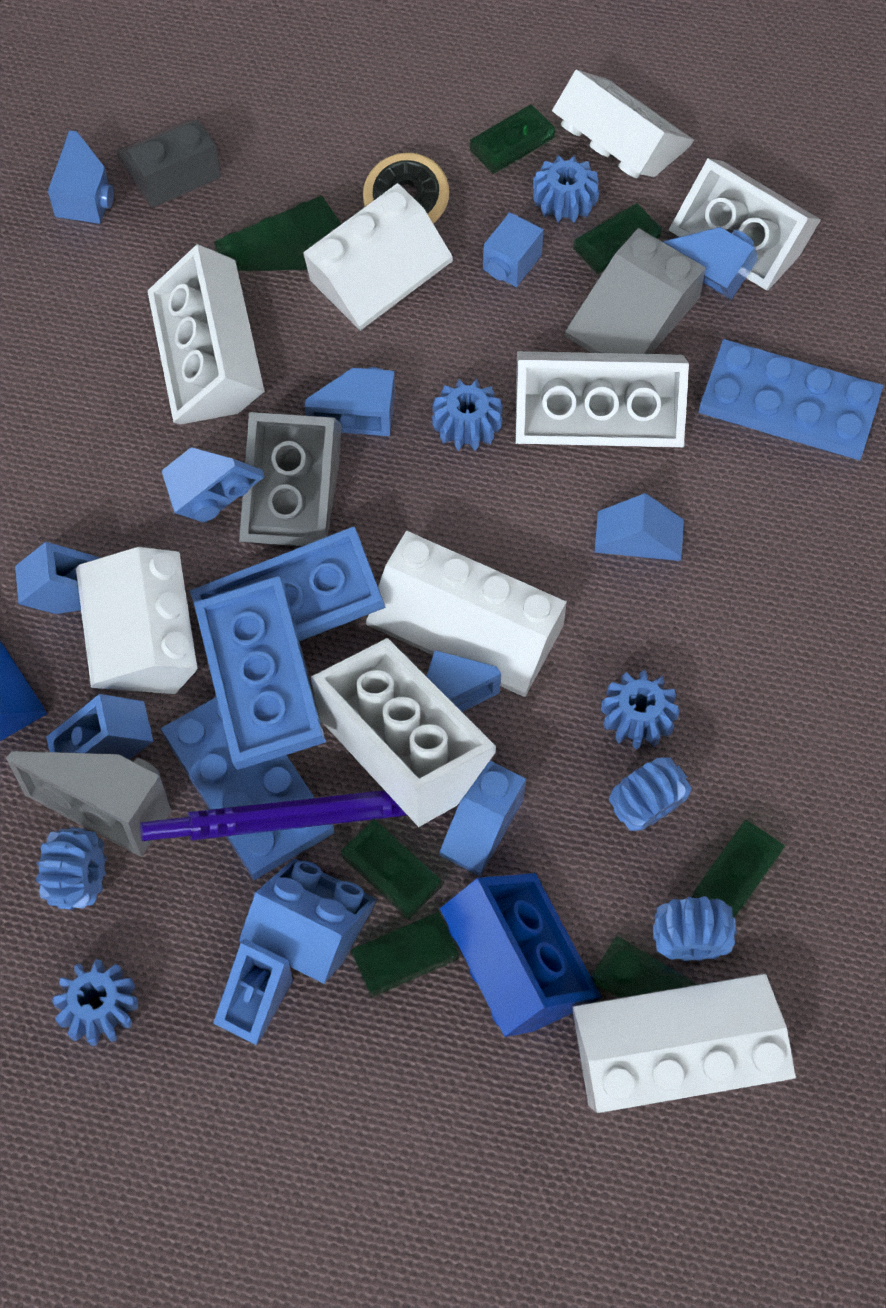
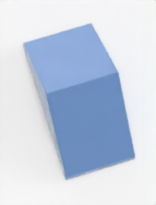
M641 494L598 511L594 552L681 561L684 519L648 494Z
M434 651L426 677L461 712L500 693L501 672L496 666Z
M244 939L239 946L213 1024L257 1045L293 982L289 961Z

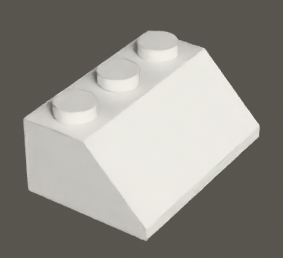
M575 70L552 112L563 119L561 123L563 128L577 136H581L582 133L592 140L589 144L592 149L606 157H609L610 154L621 161L618 167L635 178H638L640 174L651 177L657 176L685 152L694 141V139L609 79L580 70Z
M708 158L672 222L669 231L679 237L722 227L730 233L735 229L743 232L754 241L753 246L758 256L757 263L746 278L763 289L769 290L801 255L821 219L724 161Z
M398 183L303 252L310 281L360 331L453 261V256L425 209Z
M136 547L80 564L76 568L91 688L176 694L198 669L180 553L177 551Z

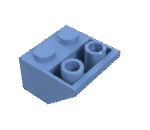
M294 858L255 892L239 941L242 942L244 939L251 941L287 959L291 968L325 984L343 964L373 910L377 899L364 893L360 886L352 882L340 881L323 873L320 867L314 863L299 861Z

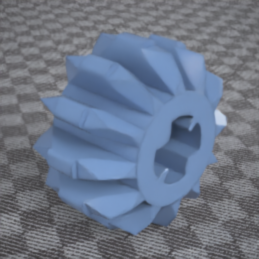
M559 155L554 163L544 161L540 171L536 172V176L533 179V200L535 206L541 207L543 217L555 215L557 223L562 218H569L575 223L578 215L588 217L592 207L596 206L599 198L597 172L591 171L589 161L578 164L575 156L569 161H564Z
M460 378L456 383V389L444 385L441 397H435L432 405V412L434 413L432 425L435 431L440 432L443 444L454 441L457 451L464 444H470L472 449L476 451L479 447V441L491 445L494 433L499 432L502 427L501 414L503 407L501 400L494 398L495 392L492 386L480 389L477 379L469 386L465 385Z
M645 669L640 672L638 680L633 679L625 672L621 676L620 684L611 682L607 688L606 695L608 697L603 699L601 704L602 713L607 715L604 719L605 729L617 730L615 736L617 743L624 741L627 737L633 739L632 745L635 750L640 748L643 739L655 747L659 744L660 735L669 737L674 729L673 722L678 719L680 712L679 706L673 704L677 696L675 689H663L665 683L663 676L655 679L653 682L647 680L648 675ZM636 707L645 709L642 713L635 711Z
M656 758L622 779L621 783L613 788L609 801L614 807L613 811L621 823L624 822L630 831L644 830L649 825H654L657 821L666 817L673 810L677 809L680 804L685 802L692 787L687 782V776L680 766H676L671 758Z
M70 827V829L51 831L47 837V843H43L40 847L42 855L40 861L37 862L39 874L36 877V882L41 884L39 890L40 897L46 899L49 905L58 906L59 909H84L85 906L93 905L97 899V893H101L103 890L102 880L103 876L107 874L104 870L107 855L103 854V840L99 839L95 832L86 831L84 828Z
M688 896L687 899L682 900L672 899L669 903L657 907L655 924L653 925V938L656 941L657 952L665 955V957L671 960L681 959L684 962L689 960L701 962L703 959H717L720 955H727L732 951V947L735 945V934H737L736 919L733 918L732 907L725 904L724 901L720 899L709 900L706 896L701 898H691Z
M96 959L92 964L91 972L87 973L81 964H76L74 972L77 978L74 981L69 978H60L59 985L66 993L53 997L55 1008L61 1010L55 1017L56 1022L61 1028L69 1027L68 1035L73 1041L81 1039L86 1034L89 1045L96 1046L100 1040V1034L105 1032L111 1042H116L118 1037L114 1027L118 1024L124 1028H131L133 1022L125 1012L138 1009L139 1002L137 998L130 995L136 988L131 978L122 979L123 971L116 964L105 971L103 962ZM99 996L103 1005L93 1010L89 1000Z

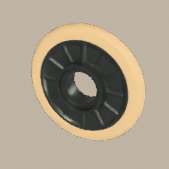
M399 153L389 156L380 161L366 178L363 189L365 207L397 183L400 186L411 185L416 188L417 194L414 199L425 209L433 224L441 217L448 203L449 184L443 170L433 160L420 154Z

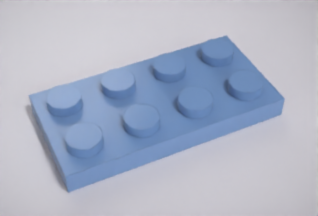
M723 339L698 413L860 461L884 385Z
M355 526L190 590L194 603L280 576L285 586L299 641L386 608Z
M273 577L194 602L227 743L235 768L237 770L326 743L288 597L281 577Z
M217 697L161 728L163 737L209 809L314 798L287 755L237 770L232 763ZM332 824L228 836L227 839L252 879L256 880L334 834V827Z

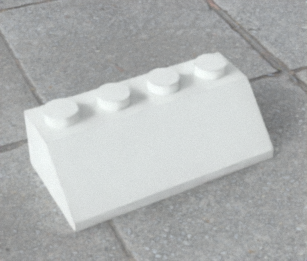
M197 244L147 290L173 423L179 425L238 414L265 392L236 262L232 258Z
M517 351L516 444L684 447L689 363L684 355Z
M406 531L388 560L378 586L386 608L369 614L366 620L367 626L431 655L436 650L496 666L501 672L500 686L526 697L564 626L567 601Z
M388 638L311 676L312 691L320 721L418 827L457 806L496 752V746Z
M766 974L572 1006L588 1106L596 1113L796 1078L787 1027Z

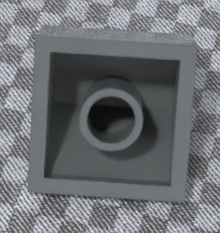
M198 119L183 121L116 150L121 163L151 208L221 178L216 145Z

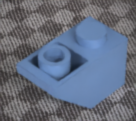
M192 447L162 470L174 513L203 523L215 518L222 509L238 497L245 495L252 486L265 477L263 470L229 457Z

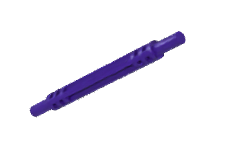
M385 790L191 811L187 813V817L140 822V836L142 841L189 836L190 840L193 841L408 815Z

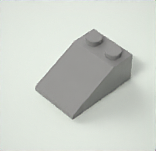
M638 228L615 253L566 329L565 337L591 353L652 354L699 300L706 267Z
M249 412L245 463L263 470L265 477L243 495L239 542L305 546L328 537L339 469L342 424L337 419L332 417Z
M11 751L6 758L25 796L140 857L144 855L153 841L141 840L140 822L167 819L172 812L166 796V790L159 776L160 772L153 765L140 758H136L133 762L119 754Z

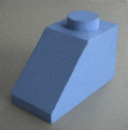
M69 130L48 189L54 215L58 218L101 224L106 208L110 209L113 204V185L108 183L105 167L79 133Z
M722 227L663 242L706 267L703 283L732 300L758 261V256L753 246L754 241L736 229L730 233Z
M377 367L366 369L351 368L305 400V415L335 418L342 424V433L390 436L395 401L394 371L383 370Z
M44 542L15 565L18 604L53 614L80 611L81 605L76 568L80 564L99 559L100 557Z
M104 694L97 695L46 736L49 752L119 754L129 760L153 742L144 701Z
M489 761L460 801L440 849L439 856L481 877L524 801L526 778Z

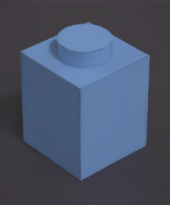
M509 212L484 243L483 270L488 272L493 278L517 287L542 256L544 229Z

